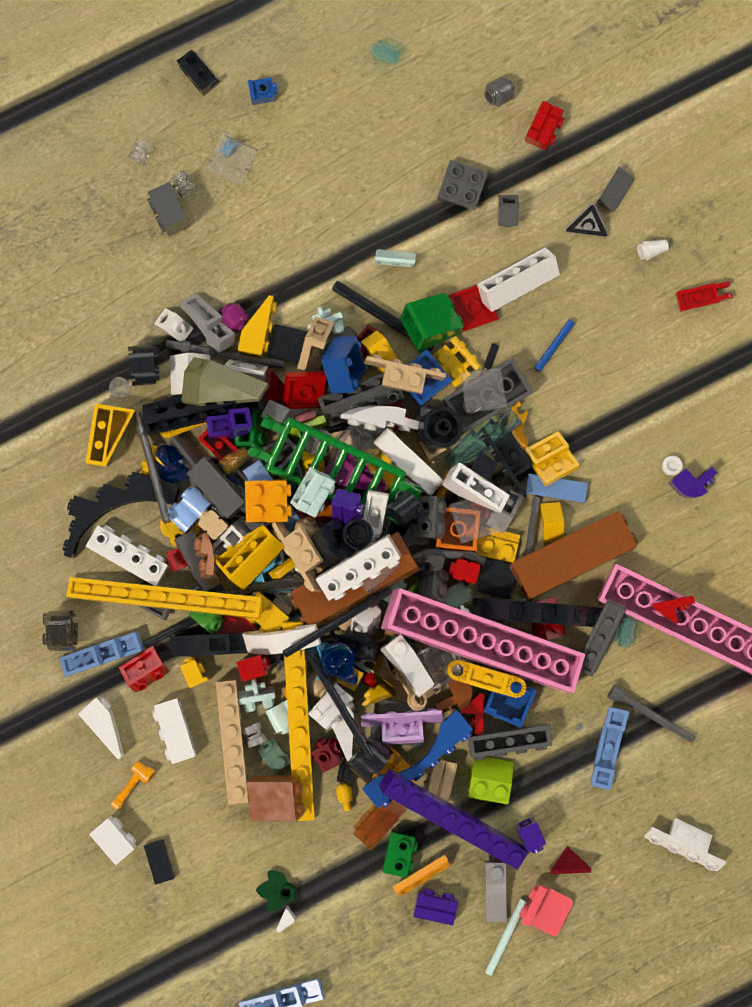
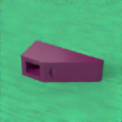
M340 449L325 467L323 473L329 475ZM349 453L335 480L341 486L347 485L357 464L353 460L354 457ZM366 465L354 488L368 489L374 474L370 472ZM381 479L376 489L377 492H386L388 485L385 479Z

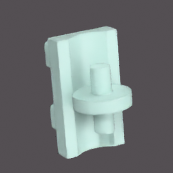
M321 306L317 307L318 314L312 316L313 320L316 316L334 322L332 329L334 335L344 332L341 312L325 318L332 314L331 310L323 311Z
M256 678L252 679V684L245 685L244 691H239V704L243 705L246 713L256 710L255 702L262 701L263 707L266 709L273 708L274 698H276L275 686H265V682L257 683Z

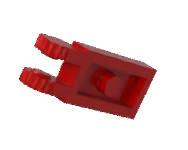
M730 281L707 284L676 292L679 311L683 312L734 298L733 293L718 296L717 292L719 289H726L731 286Z

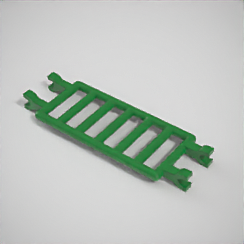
M266 414L261 426L280 433L272 452H269L253 443L248 452V455L267 462L265 465L267 472L300 486L303 479L293 475L310 436L322 441L310 467L318 470L329 445L340 449L329 473L333 480H336L348 453L359 458L344 489L348 493L353 492L366 462L378 467L361 501L364 504L363 516L368 490L376 491L385 471L396 475L388 492L387 506L395 499L399 489L411 492L417 499L422 487L404 480L406 476L404 470L290 417L283 424ZM293 427L302 431L303 434L286 471L274 465ZM335 494L328 495L326 499L332 502ZM386 509L385 517L388 518V519H390V520H392V521H394V520L390 517V515L388 514L387 509Z

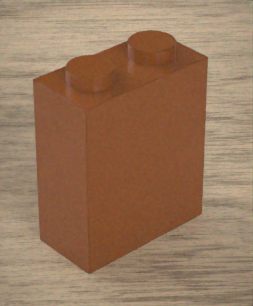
M253 776L246 782L251 821L297 822L303 816L305 805L302 802L303 786L300 783L299 776Z

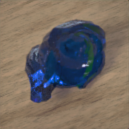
M161 443L157 447L155 462L159 469V477L163 481L178 483L186 478H190L187 473L191 469L185 467L182 460L184 456L179 454L172 445Z
M330 643L325 646L321 653L323 671L327 675L337 677L339 680L349 684L358 683V676L354 672L355 655L352 649L344 643Z

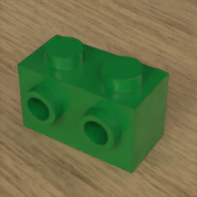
M263 409L250 412L252 429L245 435L235 437V446L244 450H250L252 444L255 443L263 448V444L266 441L265 427L261 426L263 420L260 418L264 411Z
M391 830L383 873L407 878L408 873H412L414 861H410L411 855L416 853L418 841H415V835Z

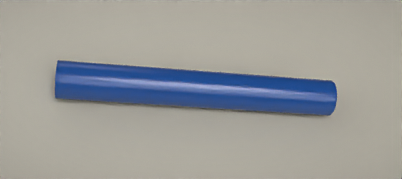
M568 319L534 367L537 371L541 372L575 325L572 320Z

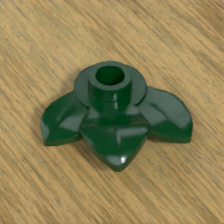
M269 870V881L262 883L256 889V892L262 898L268 900L266 905L267 911H279L285 903L292 902L297 893L295 886L287 882L285 875L276 870ZM284 889L290 890L288 896L283 894Z

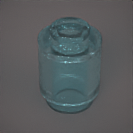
M379 40L378 43H373L370 54L373 55V60L387 65H396L400 49H397L395 45Z
M621 618L616 628L614 640L618 642V646L630 648V644H635L636 620Z

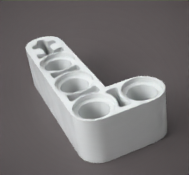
M388 428L373 442L398 468L404 470L406 475L416 485L422 487V492L427 496H431L443 483L442 478Z

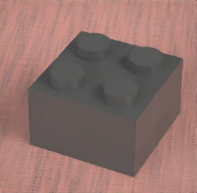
M170 182L148 191L150 198L147 201L154 215H159L155 218L162 232L166 231L171 236L191 227Z

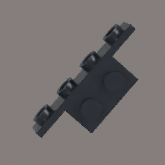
M482 427L481 431L484 435L481 438L487 447L491 445L494 451L491 454L497 462L501 461L504 465L501 470L506 478L511 477L514 483L511 485L517 495L521 493L524 498L528 495L516 476L532 467V464L512 432L493 442L486 429Z

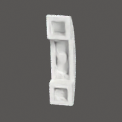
M316 624L297 626L293 630L262 633V630L244 632L242 635L248 653L279 654L283 653V650L316 631L317 626ZM320 638L317 639V640H315L314 642L310 643L309 645L305 646V647L302 648V649H306V648H310V647H314V646L320 645V644H321Z

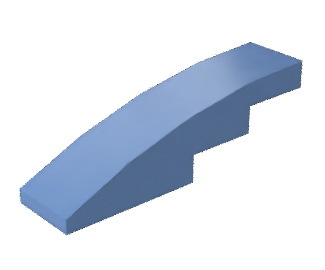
M139 631L60 657L59 660L64 676L67 677L144 651Z
M319 977L240 1001L239 1006L302 1007L304 1004L323 1000L326 996Z

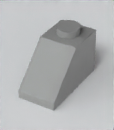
M507 485L504 492L510 496L500 513L493 510L486 522L488 526L503 534L523 498L521 493L517 495L515 490Z

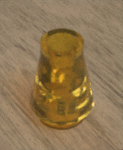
M242 447L222 456L219 464L229 475L231 472L235 473L250 455H248L246 448Z

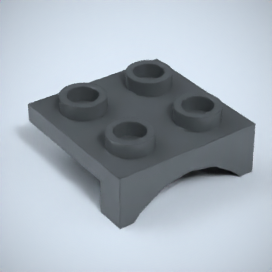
M450 160L437 200L444 203L447 201L475 211L488 172Z

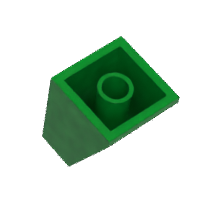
M445 293L407 303L400 317L418 353L459 335L464 325L461 316L457 315L454 310L453 301Z

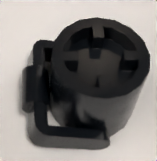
M409 491L399 492L397 498L386 507L390 517L402 527L410 521L417 526L425 521V509Z

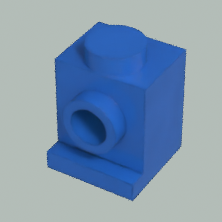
M272 78L248 80L252 105L276 101L275 95L278 94L277 83H272ZM267 87L266 91L260 90V88Z

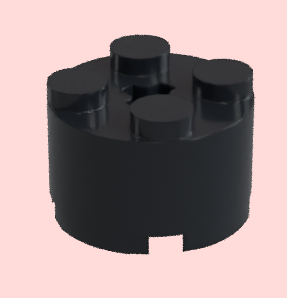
M152 344L128 346V352L132 351V353H129L131 379H135V381H132V386L156 384V381H160L159 367H155L154 361H158L157 347H152Z
M438 407L428 411L422 416L418 424L419 439L429 448L436 450L452 446L461 438L463 433V423L458 416L459 414L449 407ZM440 424H441V429H443L442 432H440V429L438 428V425H440Z
M333 519L326 523L310 538L324 560L320 564L325 567H333L356 552V549L345 544L342 538V530L345 524H341L338 519Z
M371 735L368 737L369 741L367 743L375 757L368 760L359 746L361 751H358L346 763L349 769L367 784L373 780L372 776L374 774H378L391 758L390 755L393 754L391 749Z

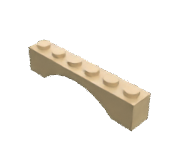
M238 679L217 681L215 683L228 805L248 803L246 783L248 776L242 739Z

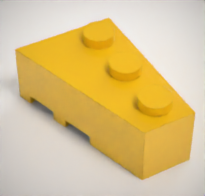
M102 404L94 405L85 465L106 468L135 410Z
M263 524L242 537L243 541L237 545H230L227 547L226 552L220 556H214V562L233 583L243 590L284 549L282 541Z

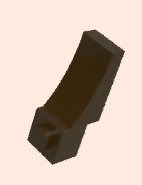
M379 647L375 661L368 662L375 682L401 702L407 698L403 685L393 675L392 671L395 668Z

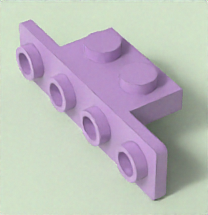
M428 709L423 712L409 710L405 713L394 711L386 712L385 714L367 713L360 716L361 727L382 726L384 745L424 742L422 723L443 721L442 710L438 711L437 709Z

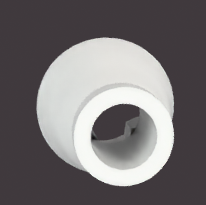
M665 239L642 241L637 246L638 255L642 260H649L669 250L668 242Z

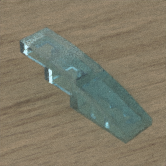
M510 408L497 422L490 419L484 428L493 442H496L517 428L522 423V420ZM472 429L445 457L451 467L459 462L464 465L476 459L480 452L485 453L492 448L491 445L487 447L483 442L481 436L484 434L481 430L477 433Z

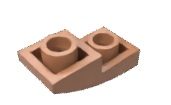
M203 533L195 539L194 550H196L195 556L203 557L198 567L199 571H201L200 577L210 578L214 574V554L208 534Z

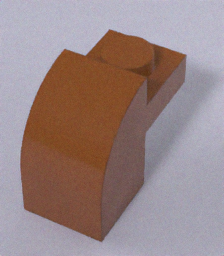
M452 678L446 679L452 694L434 702L437 710H442L443 713L450 711L454 708V704H457L460 711L463 710L472 698V686Z

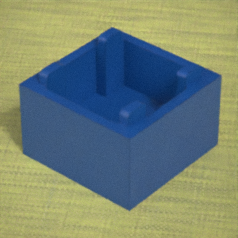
M357 336L334 337L321 359L331 393H354L368 368L367 364H364L360 350L361 343L358 342Z
M425 350L411 363L422 365V368L430 370V368L441 369V373H445L446 378L440 381L425 377L422 394L406 392L419 407H422L448 387L452 380L429 351Z
M516 681L510 686L513 693H518L522 688L521 683ZM527 686L524 695L518 698L490 691L483 712L521 728L537 690Z

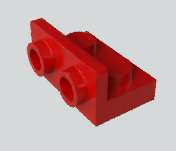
M153 646L119 667L128 687L135 693L143 691L149 684L162 679L169 672Z

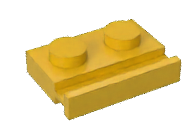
M481 526L477 541V551L475 553L480 556L512 563L515 560L521 535L504 532L503 534L493 528Z

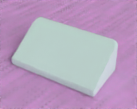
M377 249L375 264L413 268L415 267L416 254Z

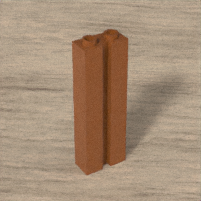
M617 511L512 562L509 567L515 579L518 580L527 602L633 551L637 547V538L633 532L630 533L625 516Z
M399 532L390 537L402 555L399 559L400 563L390 569L388 567L380 570L382 573L374 579L366 578L363 580L364 584L359 588L353 590L351 587L346 590V595L336 601L334 598L328 600L323 591H309L304 584L292 590L293 598L290 600L296 610L300 609L302 623L304 625L316 624L318 628L364 602L366 597L371 594L375 595L387 587L390 588L420 571Z

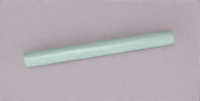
M520 898L486 968V974L493 975L521 917L519 916L521 908L524 904L527 905V901Z

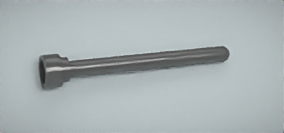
M539 496L533 497L524 556L533 553L541 501ZM517 581V582H516V590L522 591L521 588H520L521 586H520L519 582Z
M614 684L610 689L607 698L614 702H624L689 742L695 740L693 734L626 695L623 688L619 685Z

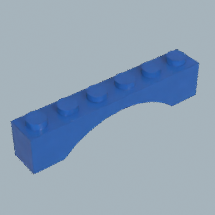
M456 709L441 722L439 733L429 752L410 768L396 773L410 781L414 780L416 782L424 775L423 771L427 767L432 769L440 762L439 758L444 753L449 755L456 749L454 746L460 740L465 742L472 736L470 732L473 729ZM377 774L369 784H365L362 787V790L377 808L381 805L385 808L393 801L383 795L379 788V784L386 774Z

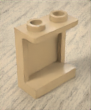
M314 317L305 337L296 372L320 371L322 357L314 355L315 347L324 349L334 322Z

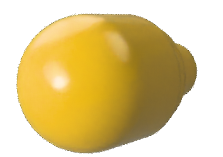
M342 782L336 787L337 799L339 803L343 804L344 811L352 810L350 801L353 800L352 788L348 783Z

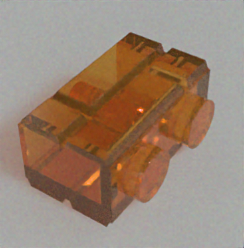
M374 803L367 810L369 815L364 820L360 818L353 826L355 828L353 834L370 850L376 846L399 820L387 807L383 808L381 805L377 808Z

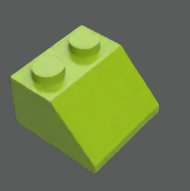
M490 757L483 760H475L473 758L467 796L508 804L514 762Z

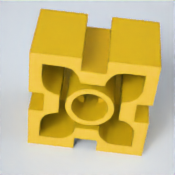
M258 592L254 597L263 598L261 618L246 619L252 624L257 622L261 625L259 630H262V633L281 631L282 622L289 621L291 617L272 603L273 601L266 595Z

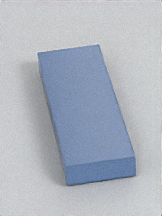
M528 474L525 492L531 495L585 503L588 483L559 479L545 487L538 475Z

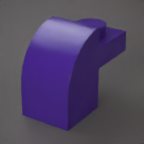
M249 408L229 409L227 415L206 417L209 438H235L249 433L252 429Z
M710 467L696 479L686 468L668 484L682 497L697 498L708 493L703 485L709 486L715 480L713 476L717 472L713 467Z

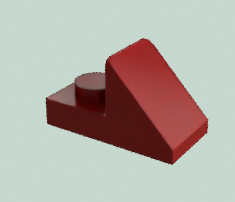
M685 596L651 603L650 607L674 624H678L675 608L677 607L678 611L690 609V605L695 604L694 596Z
M479 692L463 710L458 712L460 714H474V717H470V726L474 729V734L483 735L484 693Z

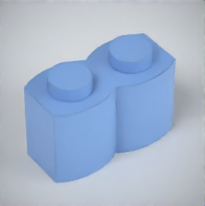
M195 487L192 489L187 488L181 495L183 498L179 504L175 502L168 509L171 521L185 533H188L199 521L198 517L213 505Z

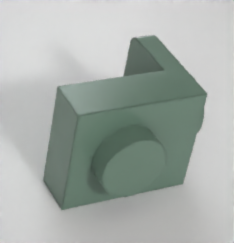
M274 738L265 741L258 748L262 759L275 774L291 763V759Z

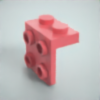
M537 882L536 886H533L529 892L527 905L524 904L519 913V916H521L520 920L527 926L532 925L552 936H557L573 905V901L571 898Z

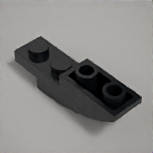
M243 633L170 636L171 657L242 654L248 652Z

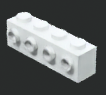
M545 247L478 283L477 286L482 303L493 312L559 276L556 256Z
M107 525L96 527L86 545L87 548L152 585L159 586L170 565L166 564L167 559L158 554L156 557L149 554L150 550L140 544L136 547L131 544L132 539L123 534L121 537L115 535V530Z
M388 534L317 576L316 581L327 599L331 600L334 598L336 601L345 596V591L351 587L355 590L364 584L363 580L366 578L374 579L382 573L380 570L388 567L390 569L399 564V559L402 555Z

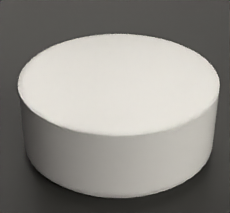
M677 456L666 457L662 462V470L668 476L679 474L683 468L682 461Z

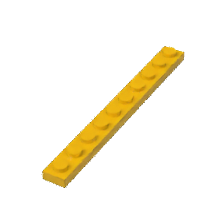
M74 577L69 578L66 597L72 599L255 619L261 618L263 598Z
M302 621L282 622L283 631L293 630L297 626H302L303 623ZM302 649L287 658L284 655L291 775L299 776L300 783L303 786L301 797L305 805V812L298 821L315 820L305 649Z

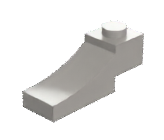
M197 293L181 302V308L199 327L206 338V342L218 353L234 345L235 333L222 322V316Z
M501 860L484 861L486 922H507L506 863Z

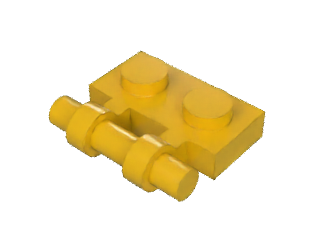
M457 336L450 340L455 346L452 350L445 344L432 355L451 378V384L455 388L471 376L467 370L469 366H472L475 371L481 367L477 361L478 358L468 351L465 347L466 344L463 340L460 341ZM458 352L466 359L463 364L455 356Z

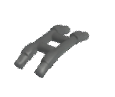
M426 548L412 555L414 560L433 555L444 556L446 559L468 560L480 564V566H483L486 561L485 558L469 550L456 551Z

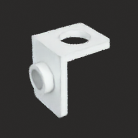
M167 308L164 309L154 323L179 342L185 341L193 330L190 324ZM168 315L167 320L162 323L163 318Z

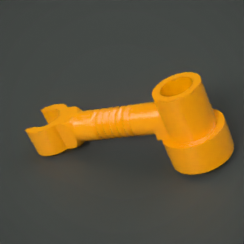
M137 761L131 769L134 773L110 806L116 810L120 809L139 780L145 784L151 780L156 772L150 766L146 767Z

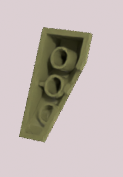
M193 357L184 371L181 400L183 403L196 406H206V403L216 402L219 405L224 404V401L234 400L236 403L255 402L261 400L269 385L264 381L214 361Z

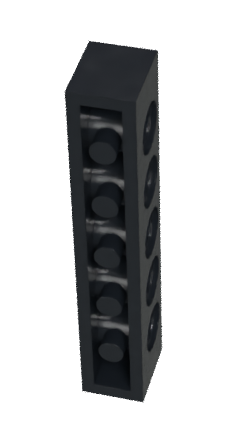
M264 395L260 401L236 403L234 400L224 401V404L219 405L216 402L206 403V406L183 403L181 400L182 396L144 404L142 423L148 434L154 435L205 423L206 417L227 415L229 409L249 408L250 412L264 409Z

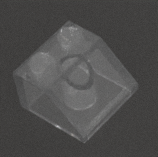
M429 645L424 646L417 652L422 665L435 684L432 686L433 690L453 681L447 673V666L452 660L459 659L464 661L461 656ZM460 664L454 665L451 669L452 674L456 676L461 675L463 667Z

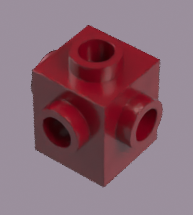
M333 736L327 739L323 737L314 743L315 747L311 751L314 762L320 766L323 772L340 765L345 757L340 743L335 741Z

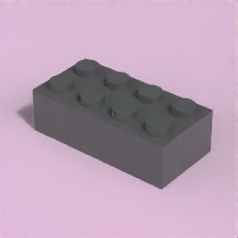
M512 358L446 396L442 401L446 407L452 408L459 414L458 416L463 423V435L529 397L533 391Z

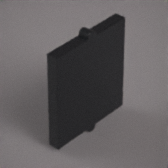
M275 324L273 336L270 338L271 344L268 356L299 363L308 331Z
M486 558L477 592L489 594L493 598L497 596L509 600L515 580L509 567L510 563H506L504 560L498 561Z

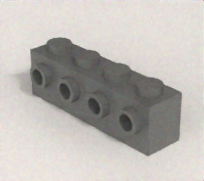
M384 373L360 381L354 393H329L318 397L327 424L331 427L347 421L341 418V414L364 406H386L404 399L403 393L399 389L381 386Z
M545 723L486 732L483 735L473 734L468 738L471 758L483 760L487 759L488 755L494 754L495 757L507 756V752L515 751V754L526 753L527 749L535 748V751L546 750L547 746H552L549 725Z

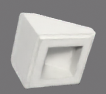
M288 905L276 929L279 933L295 922L296 916Z

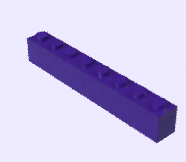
M391 769L387 771L379 784L383 795L517 870L528 855L527 850L520 842Z

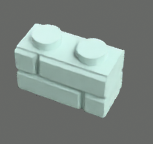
M310 467L290 503L296 509L316 517L324 509V502L327 496L333 493L336 481L329 475Z

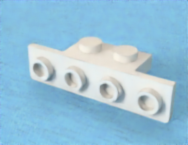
M677 818L672 821L669 834L654 827H651L645 833L644 838L648 839L651 843L668 848L672 853L685 856L691 862L702 864L708 870L718 871L726 863V861L707 853L712 838L711 834Z

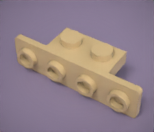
M379 355L367 356L364 364L385 368L381 386L422 394L425 377L440 381L446 378V374L441 373V369L430 368V370L423 369L422 365L411 363L409 366L402 364V361L397 359H390V361L382 360L383 357Z
M273 522V532L282 541L285 553L294 561V568L304 578L306 588L312 592H321L322 589L316 581L312 569L324 560L304 527L300 526L292 533H289L283 522Z

